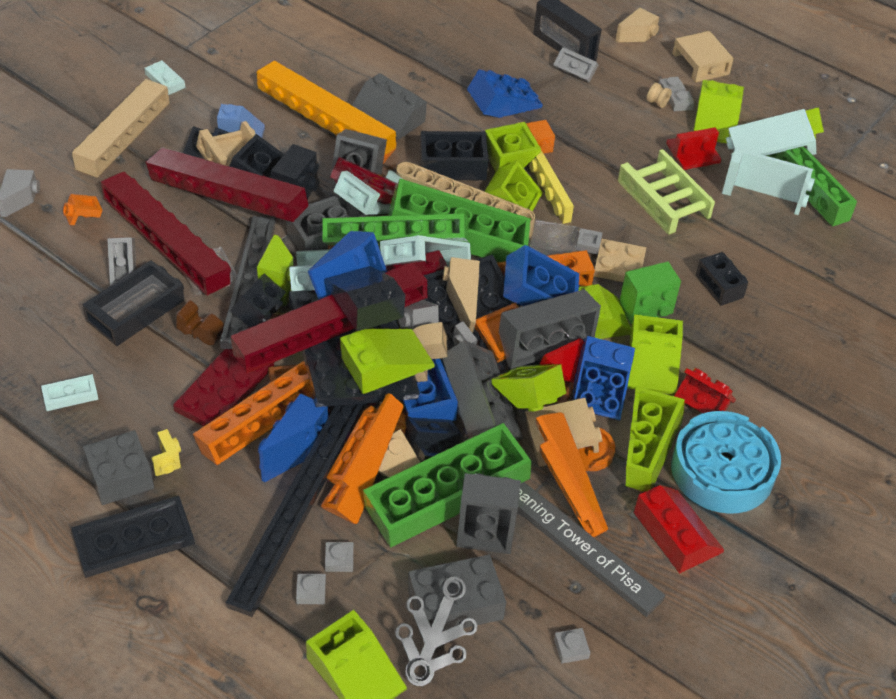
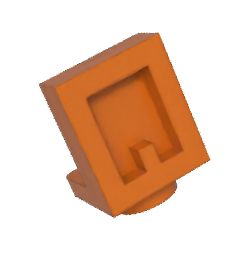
M70 194L68 202L63 207V214L66 216L69 225H75L78 216L100 218L103 211L97 197Z

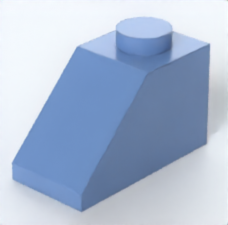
M221 104L217 116L219 129L228 132L239 131L241 123L247 121L255 133L263 137L265 125L243 106Z

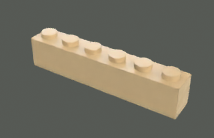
M145 79L74 149L72 157L75 169L98 178L169 104L167 86Z

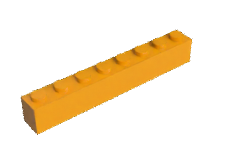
M275 60L256 71L257 85L261 91L269 94L336 136L343 130L348 129L387 139L385 154L390 153L396 148V131Z

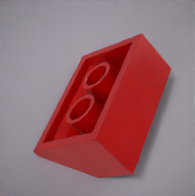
M659 485L638 495L634 510L635 516L679 574L724 552V548L678 490Z

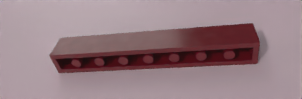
M163 147L146 161L149 176L153 181L290 222H294L309 207L305 188Z
M123 171L101 181L103 199L206 296L231 284V268L229 264L217 256L212 248L207 247L201 238L195 236L187 225L182 224L172 212L164 208L159 200L154 199L147 189H143L135 178H131Z
M412 262L385 273L394 278L405 293V307L427 298V279ZM330 295L232 335L233 355L245 372L250 373L350 331L354 327L333 295Z

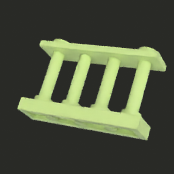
M663 149L659 150L656 164L640 170H635L628 162L620 166L618 182L668 235L676 232L679 218L700 211L707 219L711 218L715 201ZM659 171L666 176V178L650 184L643 179V177ZM672 184L679 190L664 197L656 192V190ZM685 197L692 203L678 210H674L668 205Z

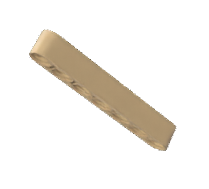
M402 162L397 165L396 174L404 180L531 218L529 238L533 235L535 223L533 211L416 164Z

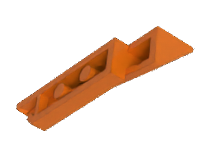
M388 393L385 395L381 406L378 408L370 406L363 411L326 477L335 485L320 507L353 524L359 522L365 506L363 490L373 486L403 409V404L392 394Z
M562 412L538 416L536 418V426L545 440L543 444L539 445L540 454L582 528L595 538L606 532L608 527L566 418Z

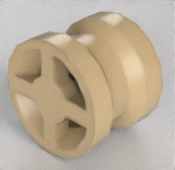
M654 83L648 92L647 101L650 103L655 102L658 107L663 108L668 103L672 91L669 88H662L659 83Z

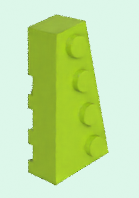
M636 386L626 464L627 487L644 492L654 487L683 421L685 399Z

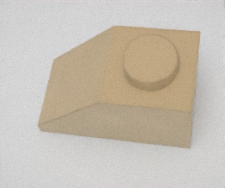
M642 8L637 9L618 24L616 41L646 42L657 34L659 30V17Z

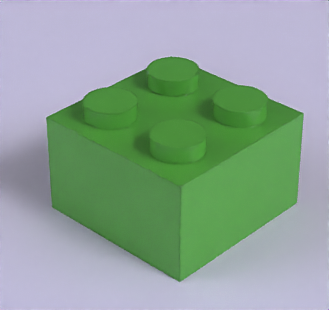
M669 262L625 272L619 302L630 324L633 323L634 314L650 317H664L673 314L681 280Z

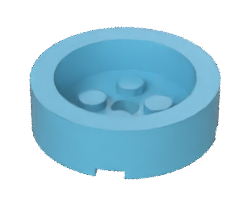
M727 411L707 412L692 418L689 424L683 430L681 429L671 460L673 478L679 489L699 506L720 513H742L761 505L770 495L781 467L779 447L768 430L763 426L759 428L751 423L749 417ZM728 452L734 458L729 461V458L724 457L721 453Z

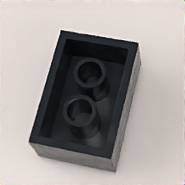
M421 131L420 166L454 180H486L488 169L486 132Z

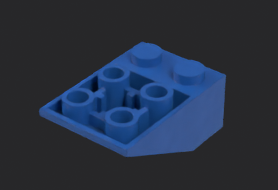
M479 69L467 88L482 113L489 116L501 118L539 109L543 106L538 99L539 96L531 89L530 83L527 80L512 78L507 74H496L491 70L484 71Z
M350 231L308 270L317 297L320 300L332 295L324 283L326 278L372 266L383 273H386L387 269L374 232Z
M587 336L583 339L584 342L574 378L572 401L585 398L588 407H593L595 415L620 421L635 348Z
M299 394L294 402L289 403L285 415L281 420L275 422L271 434L267 439L264 438L258 447L260 456L259 468L261 469L263 482H267L305 461L328 419V406L316 407L314 399L303 394Z

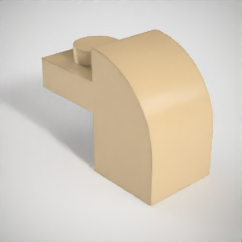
M442 322L425 324L413 329L431 359L447 357V335ZM428 370L415 374L417 382L428 381Z

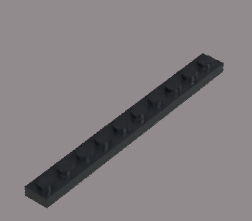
M368 403L334 407L226 600L225 604L228 609L253 617L327 480V475Z

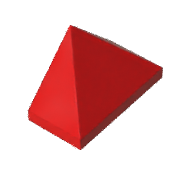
M579 338L545 354L539 365L561 364L564 380L574 382L584 341Z

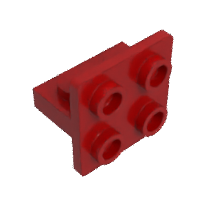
M716 127L677 134L676 138L668 139L666 145L683 170L721 163V157L715 150L719 135Z
M688 368L685 369L686 377L674 397L685 399L684 403L701 413L726 411L730 402L734 404L736 398L732 395L733 391L729 389V386L719 380H716L715 383L711 382L712 379L697 368H694L693 371Z

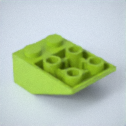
M634 314L629 346L634 347L635 352L627 389L636 390V386L659 393L676 394L682 348L683 321Z
M352 610L306 641L308 661L339 699H394L407 690L405 683L372 630L355 610Z

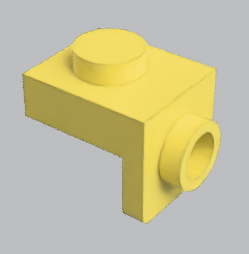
M167 429L157 432L162 454L151 458L156 476L168 474L181 468L179 458L181 448L176 437L171 438Z

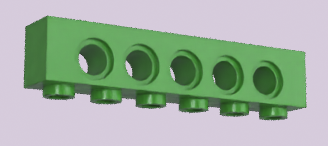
M804 146L766 155L812 168L811 178L815 180L811 192L806 190V194L809 195L808 201L832 227L851 220L857 201Z
M465 214L323 218V242L328 245H336L350 231L374 232L377 243L418 235L454 241H469L468 217Z

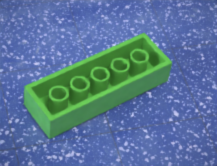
M399 179L392 197L389 216L465 214L468 217L469 241L460 242L470 243V253L472 255L482 258L493 255L496 262H505L506 256L524 245L528 246L531 218Z
M504 423L363 490L365 508L390 548L460 514L465 473L499 478L508 477L514 480H521L520 483L530 479L531 460Z

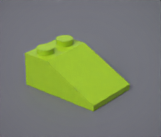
M703 80L698 99L694 131L716 127L719 132L717 142L727 144L726 137H729V128L738 126L744 87Z
M364 329L340 338L342 359L363 394L434 368V362L412 329Z

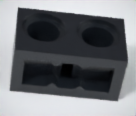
M724 252L699 260L696 277L720 306L744 298L749 282Z
M264 273L230 311L250 328L254 327L259 323L268 321L273 315L272 313L275 314L282 306L283 302L280 299L286 292Z

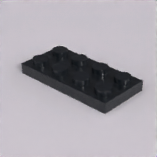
M179 495L71 527L85 578L195 544L194 536Z

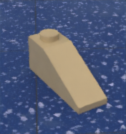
M451 257L449 267L444 266L443 281H447L446 291L460 321H464L473 333L476 323L480 261Z

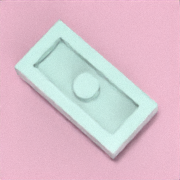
M163 61L145 67V75L153 82L167 86L168 95L185 88V81Z
M93 374L41 386L47 411L98 400Z

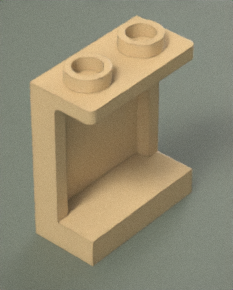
M710 31L675 39L672 54L675 57L683 55L693 67L691 78L695 83L730 74L734 58Z
M247 121L241 123L239 131L214 137L208 129L199 131L196 147L205 160L229 166L232 157L256 133Z
M585 398L543 407L539 411H525L527 427L539 467L546 466L539 445L543 444L545 440L536 426V418L540 415L562 412L577 449L592 446L594 453L599 452L598 443L602 442L601 431L599 427H594L593 422L596 421L593 407H588Z

